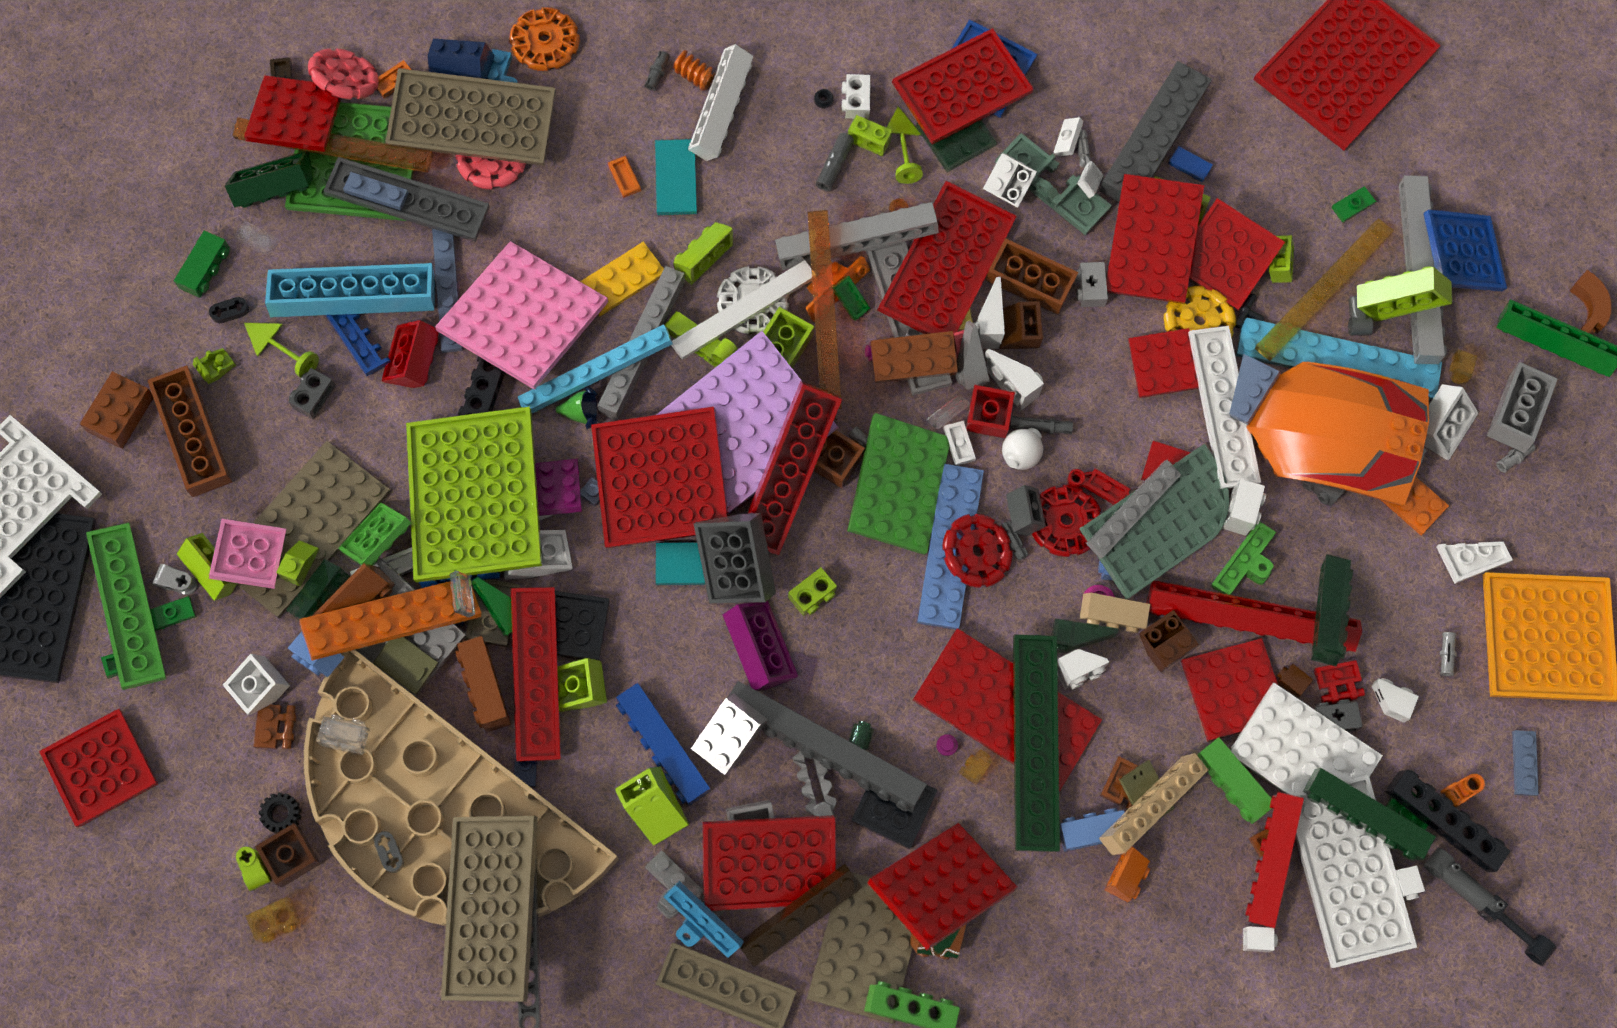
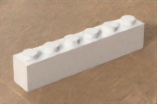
M736 44L724 49L688 148L689 151L706 161L717 158L722 151L721 145L728 134L727 129L734 117L735 106L739 103L740 92L746 84L745 78L752 67L753 56Z

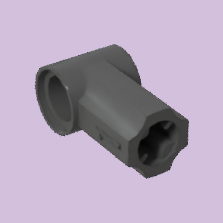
M1357 295L1350 297L1348 300L1350 313L1348 321L1349 335H1371L1373 331L1372 318L1357 308Z

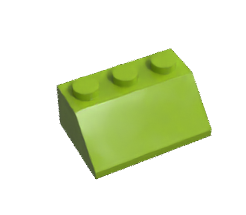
M717 222L711 227L707 226L697 240L694 239L690 242L688 249L684 253L681 252L675 257L673 262L674 269L683 272L685 280L692 285L733 246V229L730 226Z

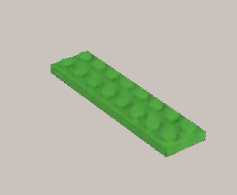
M130 523L86 532L122 690L166 680Z

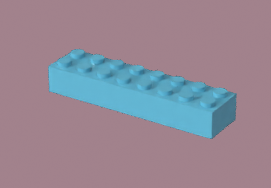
M432 263L271 269L267 273L265 304L270 317L434 311L436 277Z

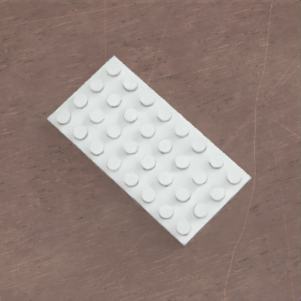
M1369 775L1344 781L1376 800ZM1303 791L1290 793L1289 795L1304 798L1295 839L1331 968L1417 948L1389 847L1383 844L1384 840L1367 835L1364 832L1365 829L1359 825L1355 827L1345 821L1346 817L1341 814H1332L1326 810L1327 806L1321 802L1319 804L1312 802Z

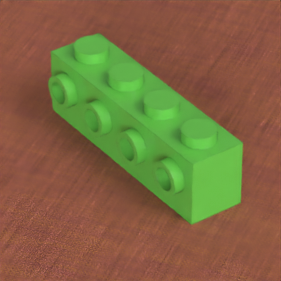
M1219 737L1197 754L1207 767V772L1210 774L1214 785L1218 788L1221 787L1226 793L1227 800L1238 807L1240 815L1244 820L1253 824L1272 809L1270 808L1271 797Z

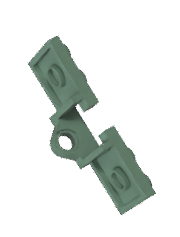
M1022 133L1002 152L1037 171L1028 190L1085 236L1111 209L1112 205L1097 193L1093 197L1088 198L1077 184L1081 177L1080 175L1078 177L1072 175L1067 180L1066 185L1068 187L1061 195L1047 180L1038 177L1045 169L1053 173L1059 167V163L1054 160L1055 155L1053 153L1049 156ZM1001 154L996 158L995 163H997Z

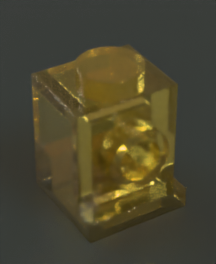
M1458 349L1451 358L1453 361L1449 368V371L1452 372L1450 379L1457 384H1466L1472 378L1478 356Z
M981 749L975 756L971 754L964 764L967 768L962 766L958 773L977 785L992 763V760L989 759L990 755Z

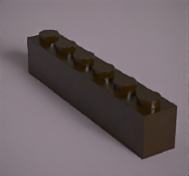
M846 864L842 865L742 939L744 943L740 947L741 951L753 967H755L860 890L862 886Z

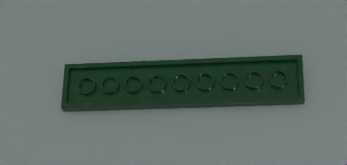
M1015 634L1013 636L1015 851L1060 852L1057 636Z

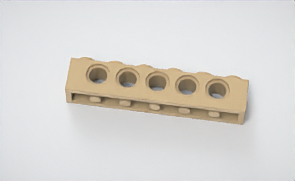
M1196 753L1182 756L1099 837L1111 855L1126 853L1208 771Z

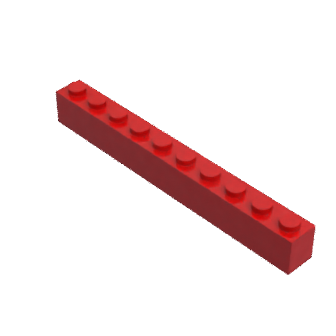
M1155 580L1151 582L1146 601L1147 604H1150L1149 612L1154 615H1167L1174 610L1180 619L1192 620L1195 623H1208L1220 628H1234L1237 631L1254 632L1261 636L1270 635L1282 640L1291 639L1303 644H1316L1323 648H1337L1344 652H1356L1363 631L1361 621L1358 619Z

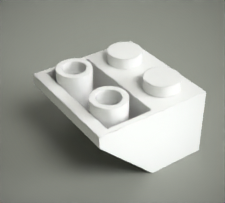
M1002 153L983 189L1018 208L1037 171L1006 153Z
M1077 649L1058 659L1057 675L1065 690L1070 687L1074 690L1082 686L1083 682L1088 678L1092 681L1102 676L1109 661L1107 658Z

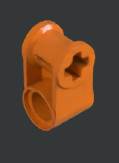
M1470 774L1440 790V792L1454 803V807H1458L1472 796L1481 792L1484 789L1485 781L1478 774ZM1469 780H1472V781L1475 782V784H1476V789H1475V790H1473V789H1471V788L1469 787V785H1468V781H1469Z

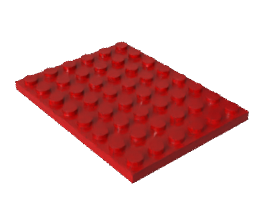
M1327 0L1254 76L1253 80L1345 151L1438 51L1441 45L1382 0Z

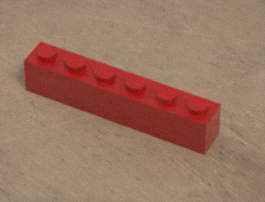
M1277 792V796L1272 795L1270 808L1274 810L1272 817H1267L1265 829L1269 830L1267 839H1262L1260 851L1264 852L1263 859H1258L1255 872L1259 873L1258 881H1253L1250 894L1254 895L1253 903L1248 902L1245 914L1249 916V922L1272 928L1276 926L1304 798Z

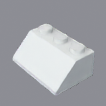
M1442 384L1429 404V425L1424 446L1446 460L1451 458L1478 415V411L1463 387Z

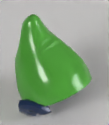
M587 386L585 391L574 394L566 402L557 406L556 412L573 421L586 424V429H590L592 424L598 422L596 420L597 402L595 398L598 394L591 387Z

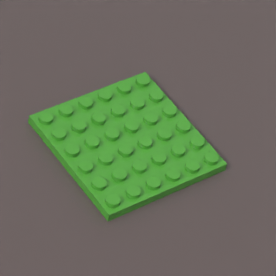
M340 102L325 152L308 150L313 180L308 189L301 192L294 190L286 196V210L406 221L327 196L323 192L338 157L411 180L413 179L417 150L391 147L385 144L391 107ZM295 148L294 154L307 150Z

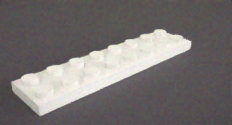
M1229 326L1189 331L1188 335L1211 451L1217 464L1220 489L1234 488L1240 479L1260 484L1261 479L1252 435L1246 428L1247 424L1231 417L1229 414L1239 375ZM1223 473L1225 475L1227 483L1224 482Z

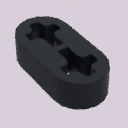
M235 297L212 305L209 309V315L215 323H225L245 316L249 311V305L245 299ZM237 304H241L242 306L240 311H237L236 309ZM217 310H221V311H222L220 317H218V316L216 315V314H217Z

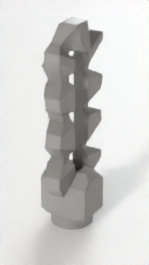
M799 751L792 759L801 768L797 773V778L806 783L801 789L802 795L811 799L805 806L806 811L813 816L834 815L833 810L837 801L836 798L828 796L832 784L829 780L824 779V776L827 774V768L823 767L818 760L813 758L824 796V802L816 804L804 760L806 757Z

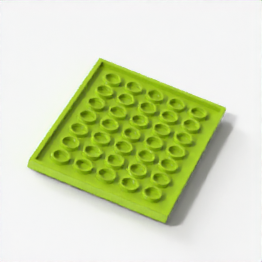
M530 406L406 423L414 581L417 583L542 566L532 412Z

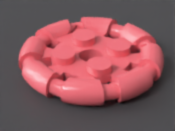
M323 49L316 52L308 62V73L311 75L313 82L322 90L331 92L333 96L350 100L352 98L363 99L371 96L378 88L379 76L375 72L374 66L365 58L355 56V53L351 51Z
M456 155L455 157L458 160L457 168L462 177L467 182L471 181L474 186L487 190L510 185L518 179L517 176L524 171L526 163L489 161L486 158ZM466 159H472V162L467 163ZM510 166L513 167L511 171H507ZM478 171L481 175L476 176L474 174ZM498 174L499 179L491 180V175Z

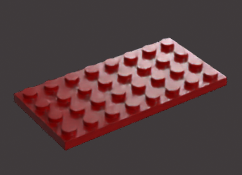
M945 181L933 204L939 233L914 239L877 310L923 334L948 331L958 332L1017 217Z
M957 628L914 696L913 701L1014 765L1013 663ZM1058 692L1060 792L1102 719Z

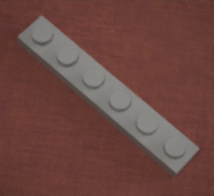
M1168 460L1163 461L1086 544L1100 559L1103 558L1181 474Z

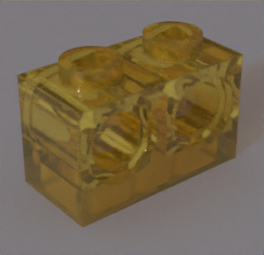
M285 897L245 916L254 940L263 942V944L276 939L275 935L281 932L287 934L296 930V925L301 924L293 901L289 897ZM288 911L289 919L282 923L280 916L283 912ZM263 921H268V929L265 932H260V924Z

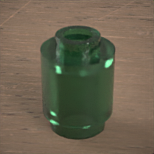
M859 721L858 724L854 723L849 742L864 750H868L874 729L870 728L871 724L864 721Z

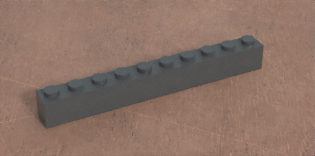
M739 681L736 683L729 696L735 693L768 719L761 729L768 737L778 738L788 748H796L801 751L802 755L806 758H814L823 767L838 771L839 775L843 778L858 782L861 788L876 792L881 799L896 803L899 809L914 812L925 793L926 783Z

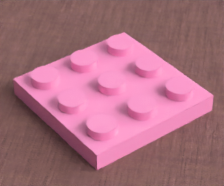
M221 519L209 579L275 589L278 575L276 572L280 565L286 529Z

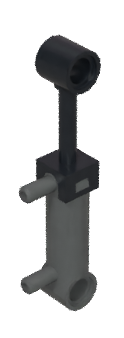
M1437 848L1425 862L1424 867L1436 878L1442 879L1477 909V914L1484 920L1491 923L1498 919L1528 945L1524 951L1526 956L1536 964L1543 966L1557 949L1555 944L1541 934H1538L1536 938L1531 937L1503 913L1509 904L1497 894H1491L1464 871L1459 863H1455V859L1445 850Z

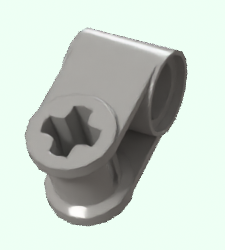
M160 564L152 583L159 588L172 590L184 595L193 594L198 586L197 581L188 573L165 564Z

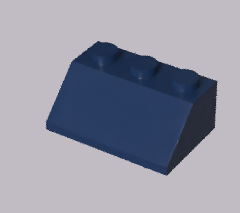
M433 38L427 55L429 72L487 79L495 55L486 42Z

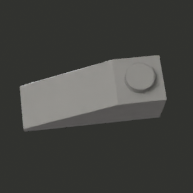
M970 320L965 324L957 359L958 372L955 374L958 383L962 384L967 390L974 388V385L990 382L977 326Z

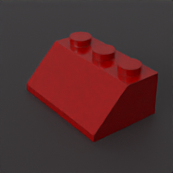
M421 320L397 325L388 355L391 363L385 366L381 381L410 388L425 386L428 380L429 367L433 361L434 349L438 343L439 332L436 331V328Z

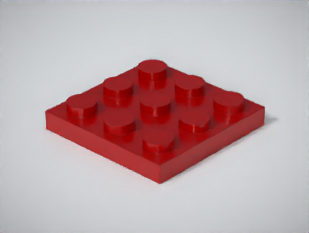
M1189 328L1128 339L1139 398L1199 389L1188 335Z

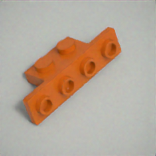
M860 256L848 268L834 261L807 286L808 291L816 296L806 306V311L812 321L816 322L839 300L831 287L845 276H850L854 284H856L870 271L863 256Z

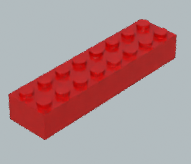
M802 381L799 383L747 513H761L768 552L779 555L842 401L840 396Z

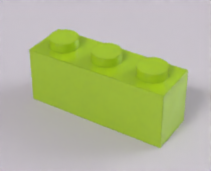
M203 533L186 538L177 555L215 601L231 595L238 583L209 579L215 547Z

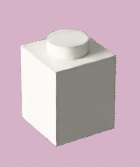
M1417 865L1396 870L1402 895L1406 901L1419 898L1418 894L1424 892L1425 889Z
M1250 926L1243 928V951L1272 952L1274 947H1277L1278 937L1277 934H1274V928Z

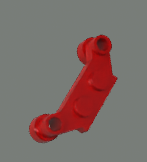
M1096 468L1091 472L1074 469L1067 478L1068 485L1084 487L1113 505L1128 496L1130 488Z

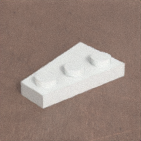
M1504 542L1458 543L1456 545L1438 544L1436 546L1454 584L1510 563L1513 560Z

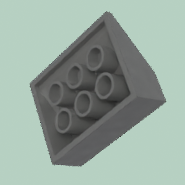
M761 513L739 514L694 523L709 603L766 602L776 594Z

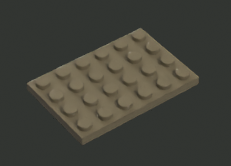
M853 873L862 888L830 912L807 1000L893 1024L894 1019L864 1012L870 985H877L878 981L891 984V989L898 990L899 987H903L912 952V946L910 945L911 932L868 885L871 877ZM892 995L887 1000L891 1008L895 1005V998Z

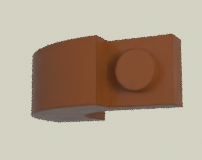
M1586 270L1569 291L1581 299L1587 308V320L1580 330L1593 335L1595 332L1598 334L1608 323L1611 315V299L1602 281L1589 270Z

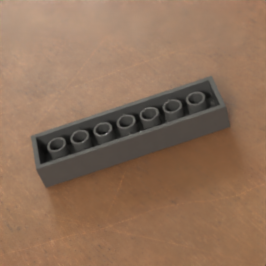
M1179 61L1176 62L1102 181L1099 192L1120 202L1124 174L1150 178L1155 176L1208 90L1211 78Z

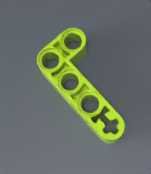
M677 311L665 324L669 335L675 339L697 326L696 323ZM724 338L722 341L714 340L695 353L701 358L704 357V360L716 368L736 352L738 348L733 342Z

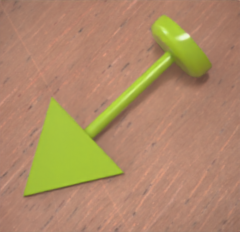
M898 106L886 128L891 129L894 134H900L905 164L896 169V180L902 184H911L922 178L923 170L920 165L909 162L905 135L917 136L921 134Z
M244 323L257 357L270 343L297 361L295 373L298 377L302 378L304 373H308L310 368L314 370L317 368L319 356L316 353L308 351L299 357L272 339L283 324Z

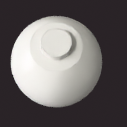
M1034 428L1017 429L1006 436L1002 444V454L1010 467L1018 470H1027L1039 463L1043 455L1040 432Z

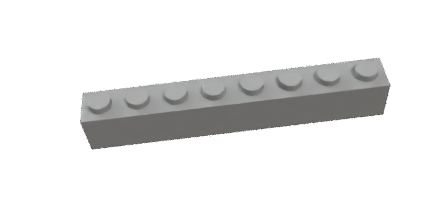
M931 202L922 203L910 208H901L889 213H881L868 218L863 217L859 220L843 222L830 227H822L818 230L805 231L797 235L784 236L776 239L775 242L782 270H786L804 260L807 264L937 234L939 230L934 207Z
M665 266L629 341L663 324L665 325L685 283L683 272ZM649 356L613 373L597 405L599 414L616 421L619 420Z

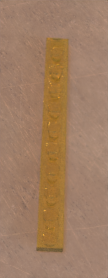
M1378 218L1267 333L1254 349L1271 361L1394 230Z

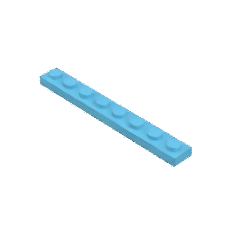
M663 324L538 386L535 390L532 389L518 396L521 407L530 406L531 412L534 413L672 345L673 343L667 328Z

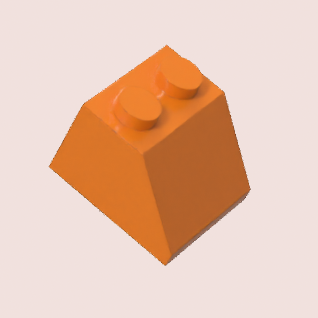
M1131 847L1126 853L1121 854L1104 890L1126 902L1131 901L1132 898L1136 899L1141 890L1138 885L1141 879H1146L1150 868L1147 867L1150 861L1134 847Z

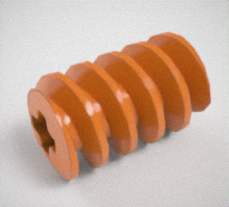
M684 50L674 63L673 69H675V73L681 74L682 78H687L688 82H693L694 86H700L702 91H706L711 86L716 74H712L713 67H709L706 70L707 64L705 62L699 66L700 59L697 58L693 62L694 55L690 54L686 57L688 51Z

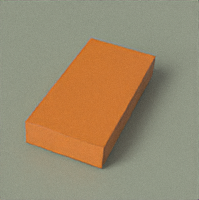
M626 155L608 162V167L623 198L641 191V187Z

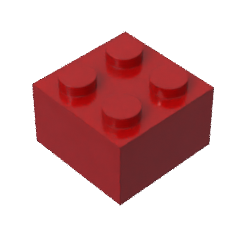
M974 385L966 430L968 432L1006 438L1015 392Z

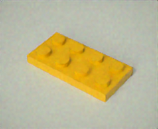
M643 241L580 282L608 298V303L598 314L600 317L659 280L664 268Z

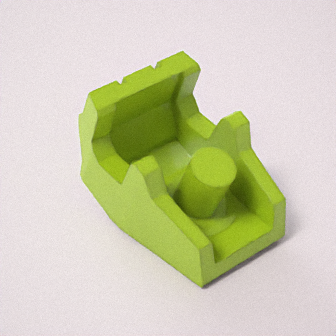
M223 348L215 351L209 350L206 352L205 357L200 360L198 357H195L192 363L208 384L219 380L236 366Z

